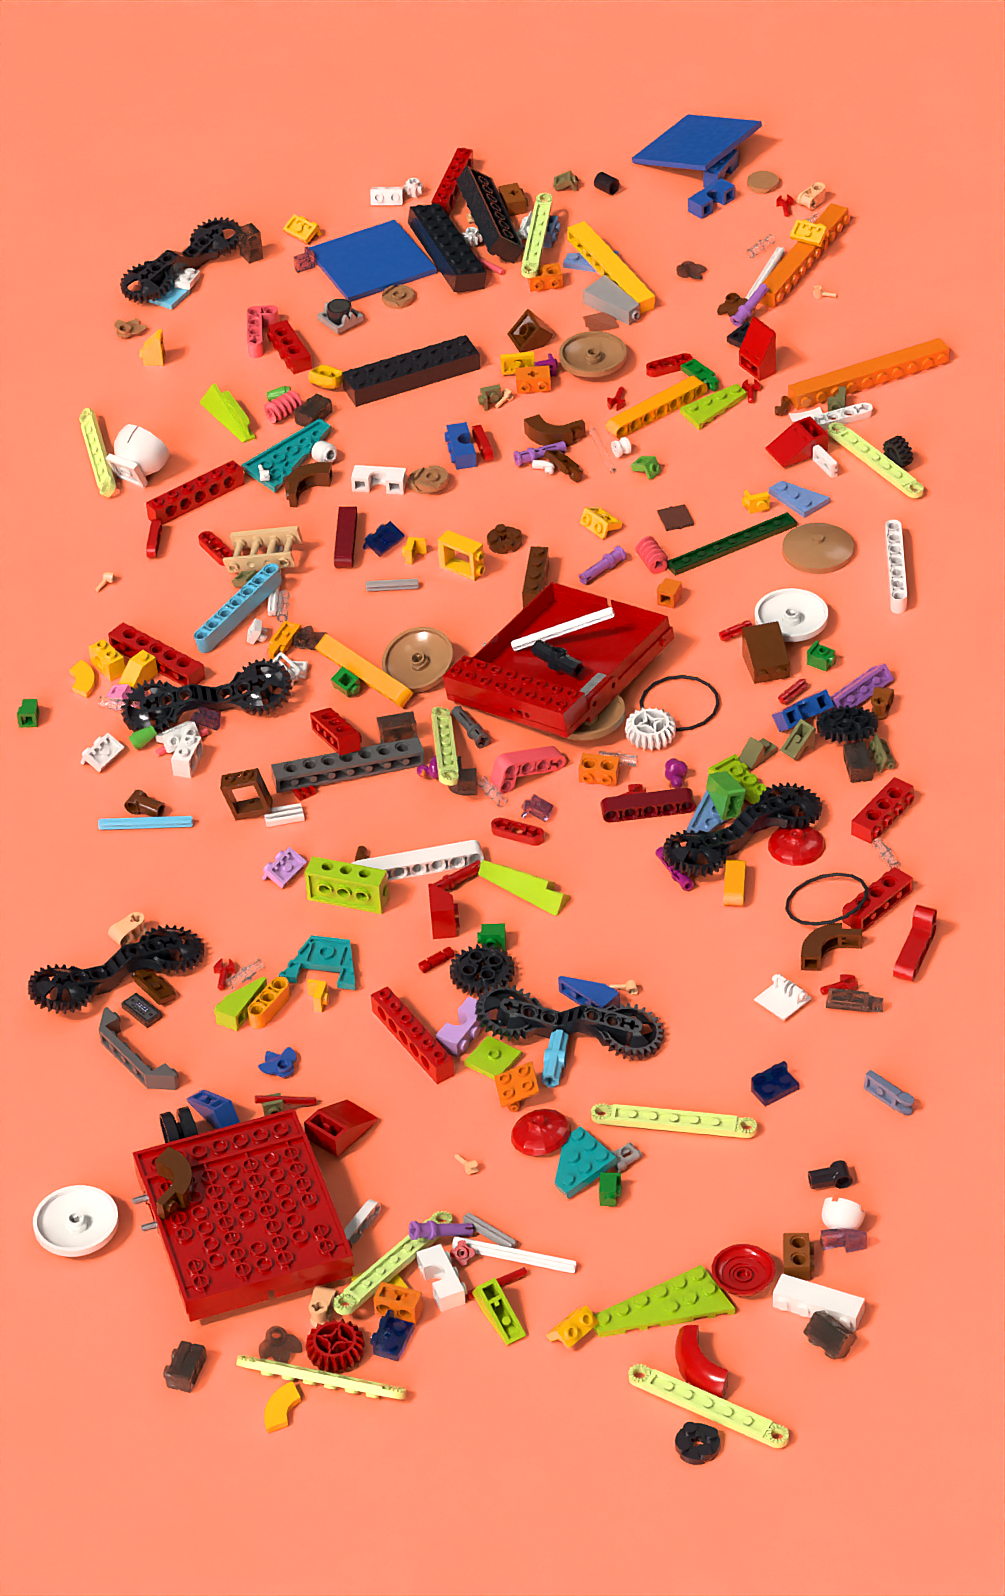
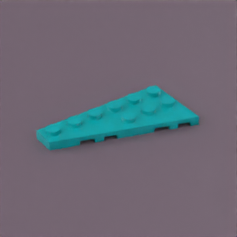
M319 418L241 464V467L245 473L273 492H276L284 484L287 476L297 469L311 454L314 444L318 441H323L331 432V425ZM261 464L264 470H269V481H260L258 465Z

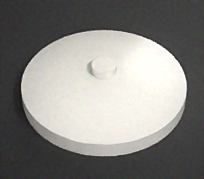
M786 588L770 592L762 597L756 604L754 619L756 625L778 621L783 640L785 642H798L810 639L822 632L828 622V608L818 595L810 591Z
M86 1185L68 1186L52 1192L40 1202L33 1215L34 1234L40 1245L51 1253L67 1257L83 1256L99 1250L112 1239L119 1224L118 1210L114 1200L103 1190Z

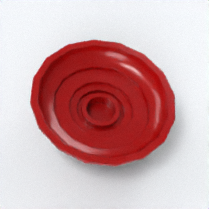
M791 825L787 828L779 827L768 840V851L771 856L780 863L790 866H803L813 863L822 856L825 850V840L819 831L811 826L803 825L802 829L798 826H795V829H793Z
M534 1110L523 1115L515 1123L511 1132V1142L516 1150L525 1155H546L558 1150L567 1142L571 1135V1124L565 1115L556 1110Z
M736 1244L722 1249L714 1257L711 1265L712 1277L718 1286L729 1294L738 1296H750L762 1292L773 1281L776 1273L775 1262L770 1254L762 1248L750 1244Z

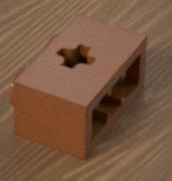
M518 183L499 186V194L509 215L525 214L526 207H528V199L524 197L523 188H520Z

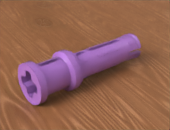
M761 283L744 305L739 306L737 313L730 317L733 325L740 327L747 318L751 317L752 310L769 291V288H766L767 285Z
M564 441L535 449L529 447L521 452L514 451L515 464L521 466L523 463H533V460L544 457L546 450L566 452V445Z
M620 546L614 547L612 552L603 555L602 560L578 575V578H581L579 579L580 582L587 584L606 569L614 568L616 563L627 558L626 552Z
M411 1221L408 1228L409 1236L412 1240H417L418 1238L433 1240L437 1236H472L473 1229H468L473 1227L472 1223L436 1224L434 1221H427L426 1223Z

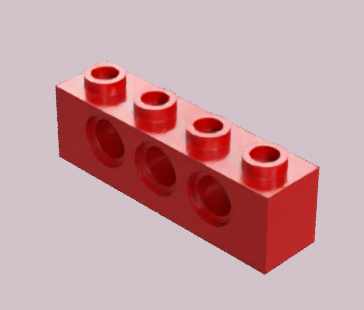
M284 320L268 325L269 332H267V338L269 342L273 343L275 351L279 352L281 360L285 361L287 369H290L293 374L311 370V355L289 322Z
M331 707L310 713L312 730L340 756L361 750L362 736L360 732L356 731L352 725L346 722Z
M893 777L851 821V835L870 844L876 838H879L885 828L889 827L893 820L900 816L908 805L912 804L915 798L914 786Z
M893 867L890 871L885 872L880 879L868 887L867 900L862 907L848 918L843 919L842 922L853 929H862L863 932L912 892L913 877L897 867ZM864 891L860 892L850 903L844 905L842 909L843 915L858 906L864 897Z

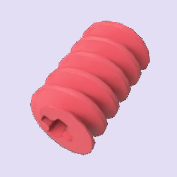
M290 390L276 399L267 402L264 406L265 414L271 423H275L276 420L279 421L282 417H287V414H292V411L296 412L298 409H301L303 402L296 392Z
M646 536L642 538L635 547L637 554L651 573L658 574L663 572L667 567V555L654 537Z

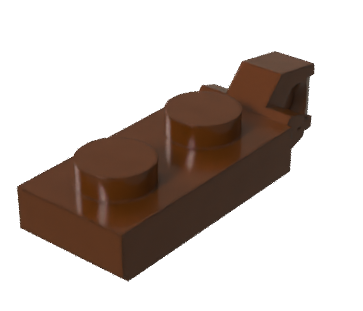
M560 450L545 451L544 457L549 462L556 465L561 472L569 474L571 480L575 482L581 481L583 471L579 469L577 463Z
M142 969L132 972L131 977L135 983L158 1005L175 1000L176 992L153 971L147 972Z

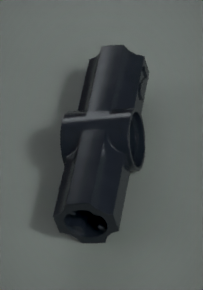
M537 640L532 645L531 652L533 655L547 662V666L550 669L563 671L574 678L579 677L580 673L583 672L584 666L582 662L567 655V650L564 648L553 647L542 640Z

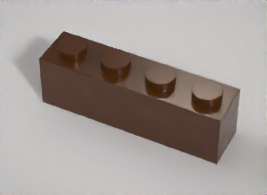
M530 547L522 591L523 609L545 589L549 568V547Z

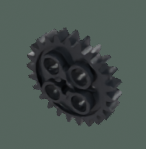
M846 705L845 708L839 706V709L832 707V711L825 710V713H820V717H817V733H820V737L825 736V740L831 739V742L837 740L838 744L842 741H845L846 744L849 741L856 743V740L863 742V738L870 739V736H874V732H877V715H874V712H870V709L864 710V707L856 708V705L852 708L849 705Z
M476 944L475 949L468 946V951L462 949L461 955L455 954L456 959L451 960L450 979H452V984L456 985L457 990L462 988L463 994L469 991L470 996L477 993L479 997L484 990L489 991L490 986L495 989L498 984L502 988L506 984L509 986V982H512L513 976H515L512 956H508L507 951L502 952L501 947L495 950L494 945L487 948V945L484 944L483 948H480Z

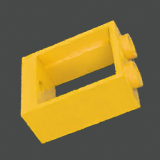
M450 530L445 531L437 539L439 567L473 581H476L484 574L485 566L482 543ZM455 550L469 555L470 563L455 558Z

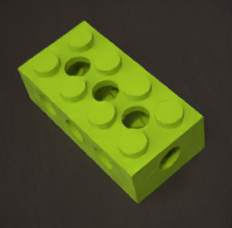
M312 856L304 872L307 899L310 901L382 914L389 900L387 870Z

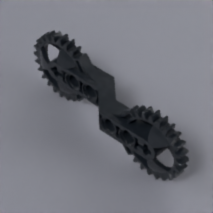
M215 217L213 221L208 219L207 223L203 221L202 226L197 225L198 229H193L194 233H191L190 245L184 251L166 250L157 259L145 261L144 265L138 263V267L132 266L133 270L128 269V274H123L124 278H121L122 294L129 301L134 300V303L140 300V304L143 301L149 303L151 299L155 302V298L161 299V295H167L166 291H170V287L173 286L172 282H174L173 275L182 267L197 270L209 259L219 258L220 254L225 256L226 252L231 254V249L236 250V246H240V242L243 241L241 226L234 219L229 220V217L223 220V217L219 220ZM232 229L236 233L230 238L225 239L223 230ZM138 280L140 290L130 291L128 286Z
M263 658L261 663L255 659L254 665L248 662L249 667L243 666L244 672L237 671L230 683L216 687L196 684L175 687L167 681L164 684L161 680L155 683L154 679H152L150 684H148L144 680L143 686L137 683V689L131 687L132 693H126L128 699L122 700L125 705L121 706L123 711L121 716L125 725L133 732L151 726V721L156 720V725L153 727L158 734V731H165V727L170 729V723L176 724L184 712L198 708L217 711L238 708L247 714L251 711L252 715H255L258 711L259 715L262 716L263 712L266 711L267 715H269L271 709L277 712V706L283 708L282 701L288 702L286 696H291L289 690L293 689L291 685L292 679L288 670H286L284 665L281 666L279 661L274 663L270 659L267 663L265 658ZM261 669L263 675H257V670ZM273 686L283 689L281 694H274ZM150 690L151 695L146 696L145 691ZM268 699V704L264 705L263 700ZM133 701L140 702V709L131 706Z
M789 782L785 786L782 783H779V786L772 784V788L766 787V791H762L759 802L747 806L729 827L712 833L699 830L697 833L691 830L688 833L686 830H683V834L678 831L676 836L671 834L670 838H666L662 856L664 861L668 862V866H674V871L679 869L680 874L687 872L688 876L695 874L696 877L699 874L706 877V873L713 875V871L719 872V868H723L727 856L738 853L756 832L772 826L787 828L791 825L793 829H795V826L802 829L803 825L809 827L810 823L815 824V821L819 820L821 816L822 802H820V797H816L817 793H811V789L805 790L803 785L799 788L797 783L793 786H790ZM799 812H804L805 816L798 817ZM687 842L686 847H682L680 843Z
M166 924L165 928L159 925L157 930L151 928V932L146 931L145 935L141 936L139 942L123 945L103 965L80 969L75 966L66 968L65 964L62 967L55 964L54 968L47 965V969L40 967V972L34 971V975L30 976L28 995H30V1000H34L35 1005L41 1004L40 1009L47 1007L48 1012L53 1009L56 1014L59 1013V1010L63 1011L64 1014L67 1013V1010L74 1013L75 1008L81 1011L82 1006L87 1007V1003H91L95 995L110 992L131 972L151 968L159 972L167 969V973L174 970L178 974V970H182L184 973L186 968L193 970V966L198 967L199 962H202L204 943H201V938H197V933L191 934L190 929L184 931L183 926L177 929L176 925L173 928H170L168 924Z
M498 984L496 989L490 986L489 991L484 990L483 995H479L475 1006L476 1021H481L480 1027L486 1026L485 1032L492 1031L493 1037L497 1034L500 1035V1040L505 1036L508 1041L512 1037L519 1041L520 1036L523 1039H527L533 1035L550 1039L551 1033L556 1030H563L569 1035L579 1032L596 1037L603 1047L609 1046V1052L615 1050V1056L621 1053L623 1054V1059L630 1056L631 1060H634V1057L637 1056L639 1060H642L643 1055L649 1058L650 1053L654 1055L656 1050H659L664 1037L662 1036L664 1032L661 1029L662 1023H657L658 1017H651L653 1012L646 1013L645 1007L641 1010L638 1009V1004L633 1008L630 1003H627L626 1007L619 1003L618 1008L615 1005H610L604 1009L583 1004L560 1012L542 1007L536 997L529 998L530 992L524 994L523 988L518 991L516 990V985L511 989L508 984L505 985V988ZM497 1009L496 1019H489L486 1012ZM642 1024H648L652 1032L642 1035Z

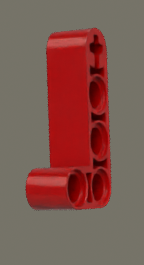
M916 905L913 912L912 928L896 960L893 977L912 982L915 980L935 936L937 909Z

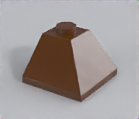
M529 309L524 312L507 333L520 353L544 347L554 335L548 325Z

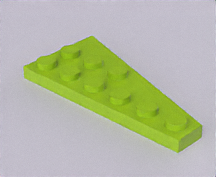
M699 1265L594 1314L599 1323L593 1330L601 1338L624 1334L627 1330L631 1329L647 1330L648 1326L659 1325L664 1327L693 1322L695 1318L705 1316L710 1319L716 1318L717 1314L727 1313V1315L735 1314V1307L704 1267Z

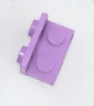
M289 846L285 851L281 850L275 856L273 863L269 862L263 868L265 873L262 879L265 881L269 877L279 887L283 888L305 866L307 861Z

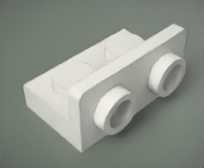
M404 186L372 187L370 189L371 205H402Z
M186 721L159 733L155 738L157 742L164 744L167 753H171L176 750L183 734L199 737L200 734L195 722Z
M109 733L103 737L99 736L91 748L87 747L81 755L83 757L80 763L84 765L88 762L100 772L123 751L124 746Z

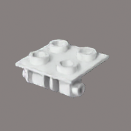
M775 974L772 977L774 984L754 998V1001L782 1020L787 1019L811 1000V997L806 994L804 989H800L795 983L785 979L782 974Z

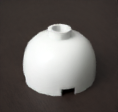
M833 1197L826 1198L822 1207L821 1217L825 1226L831 1230V1233L836 1236H844V1234L856 1232L863 1222L866 1210L861 1211V1205L847 1199L839 1198L838 1202L832 1201Z

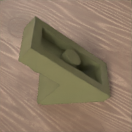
M800 719L780 751L797 761L807 746L811 749L814 748L816 728Z
M750 737L739 756V761L745 763L748 769L752 771L777 752V746L765 738L758 741Z

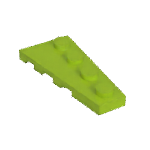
M735 384L680 407V413L700 430L705 423L712 422L715 416L725 413V409L728 407L732 408L747 398V392L738 384Z
M736 754L709 767L708 774L727 771L745 788L744 799L751 804L759 802L762 791H766V786L758 782V777L748 771V766L745 763H741Z

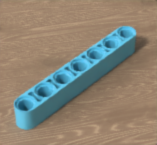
M270 563L264 566L194 633V639L200 653L210 652L282 583V577L277 564Z

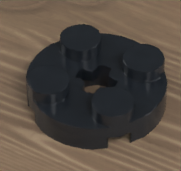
M686 1422L683 1428L676 1434L675 1450L680 1455V1458L688 1464L702 1465L709 1459L712 1461L720 1451L718 1430L707 1424ZM695 1441L703 1443L699 1444L698 1447L694 1446Z

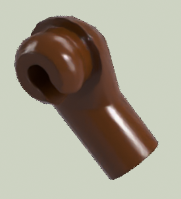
M787 396L781 397V406H775V415H785L789 406V398Z
M365 846L357 848L355 861L369 858L366 855L367 848Z

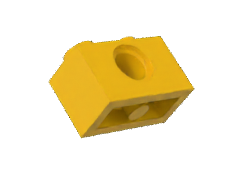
M102 639L88 646L91 664L108 680L113 681L123 675L125 670L124 657L106 640Z

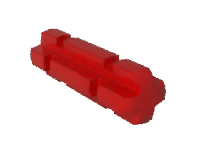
M746 620L741 622V624H736L727 628V630L719 632L720 640L727 641L731 637L742 634V628L753 626L752 622Z
M799 679L795 684L786 689L784 693H781L778 696V700L781 704H787L801 693L802 690L806 689L808 683L805 679Z
M451 947L444 948L443 952L439 951L427 958V961L424 959L419 962V969L422 973L431 970L430 967L432 969L446 962L445 959L453 958L455 956L454 950Z

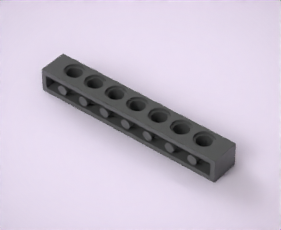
M419 737L362 747L359 751L341 756L335 752L271 764L272 780L276 793H281L296 788L301 789V787L308 788L311 785L318 786L425 765L424 750Z

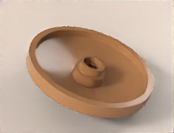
M588 331L573 335L566 339L559 349V360L563 368L581 377H602L619 370L627 359V349L624 342L613 334L601 331Z
M808 523L792 529L785 536L782 543V554L785 561L799 571L810 574H827L842 569L852 560L854 541L848 532L838 526L828 523Z
M431 627L411 628L397 635L388 644L382 656V670L409 688L413 693L423 692L443 681L442 676L454 664V649L449 638L438 629Z
M617 695L591 722L584 721L567 739L579 741L593 740L614 732L621 726L626 717L623 699Z

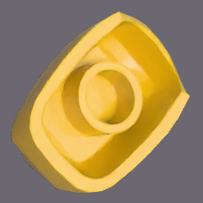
M322 364L309 371L308 379L311 384L314 383L321 388L335 389L343 383V371Z

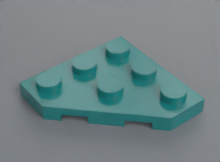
M579 1126L571 1132L567 1142L562 1145L554 1182L555 1186L569 1199L597 1179L600 1173H605L616 1165L618 1160L615 1155Z

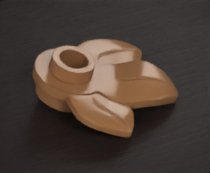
M137 318L126 323L118 319L114 327L117 330L118 337L127 339L134 334L144 332L147 325H139Z

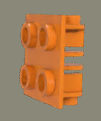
M532 1061L494 1076L501 1107L507 1106L512 1112L518 1110L520 1100L540 1093Z

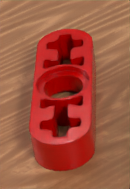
M682 353L651 361L646 364V374L649 377H658L681 371V365L692 360L693 357L691 354Z
M482 425L472 426L473 438L484 462L494 460L492 447Z
M152 519L146 544L147 558H157L162 535L161 519Z
M204 531L199 534V545L219 565L225 566L223 558L233 557V552L214 533Z
M501 817L495 818L491 822V832L495 836L532 846H538L544 842V831L540 827ZM514 830H521V831H522L521 833H518V834L513 833Z

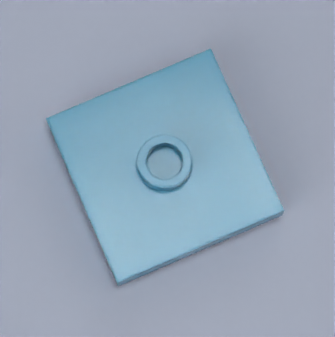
M172 282L173 286L170 287V291H166L167 295H161V299L155 298V302L152 299L149 302L172 310L191 291L174 288V282Z

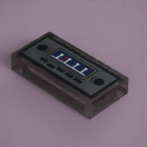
M138 993L121 1002L122 1009L146 1028L163 1018L162 1012Z

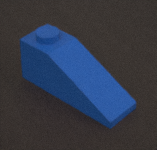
M566 976L558 977L559 992L579 1005L586 1004L601 1009L607 1008L610 1005H615L617 1008L619 1006V993L604 983Z
M205 1089L187 1098V1102L215 1129L240 1122L232 1101Z

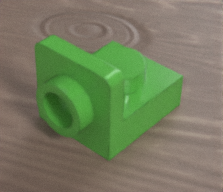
M640 456L630 465L632 471L645 472L648 479H653L661 472L656 456Z

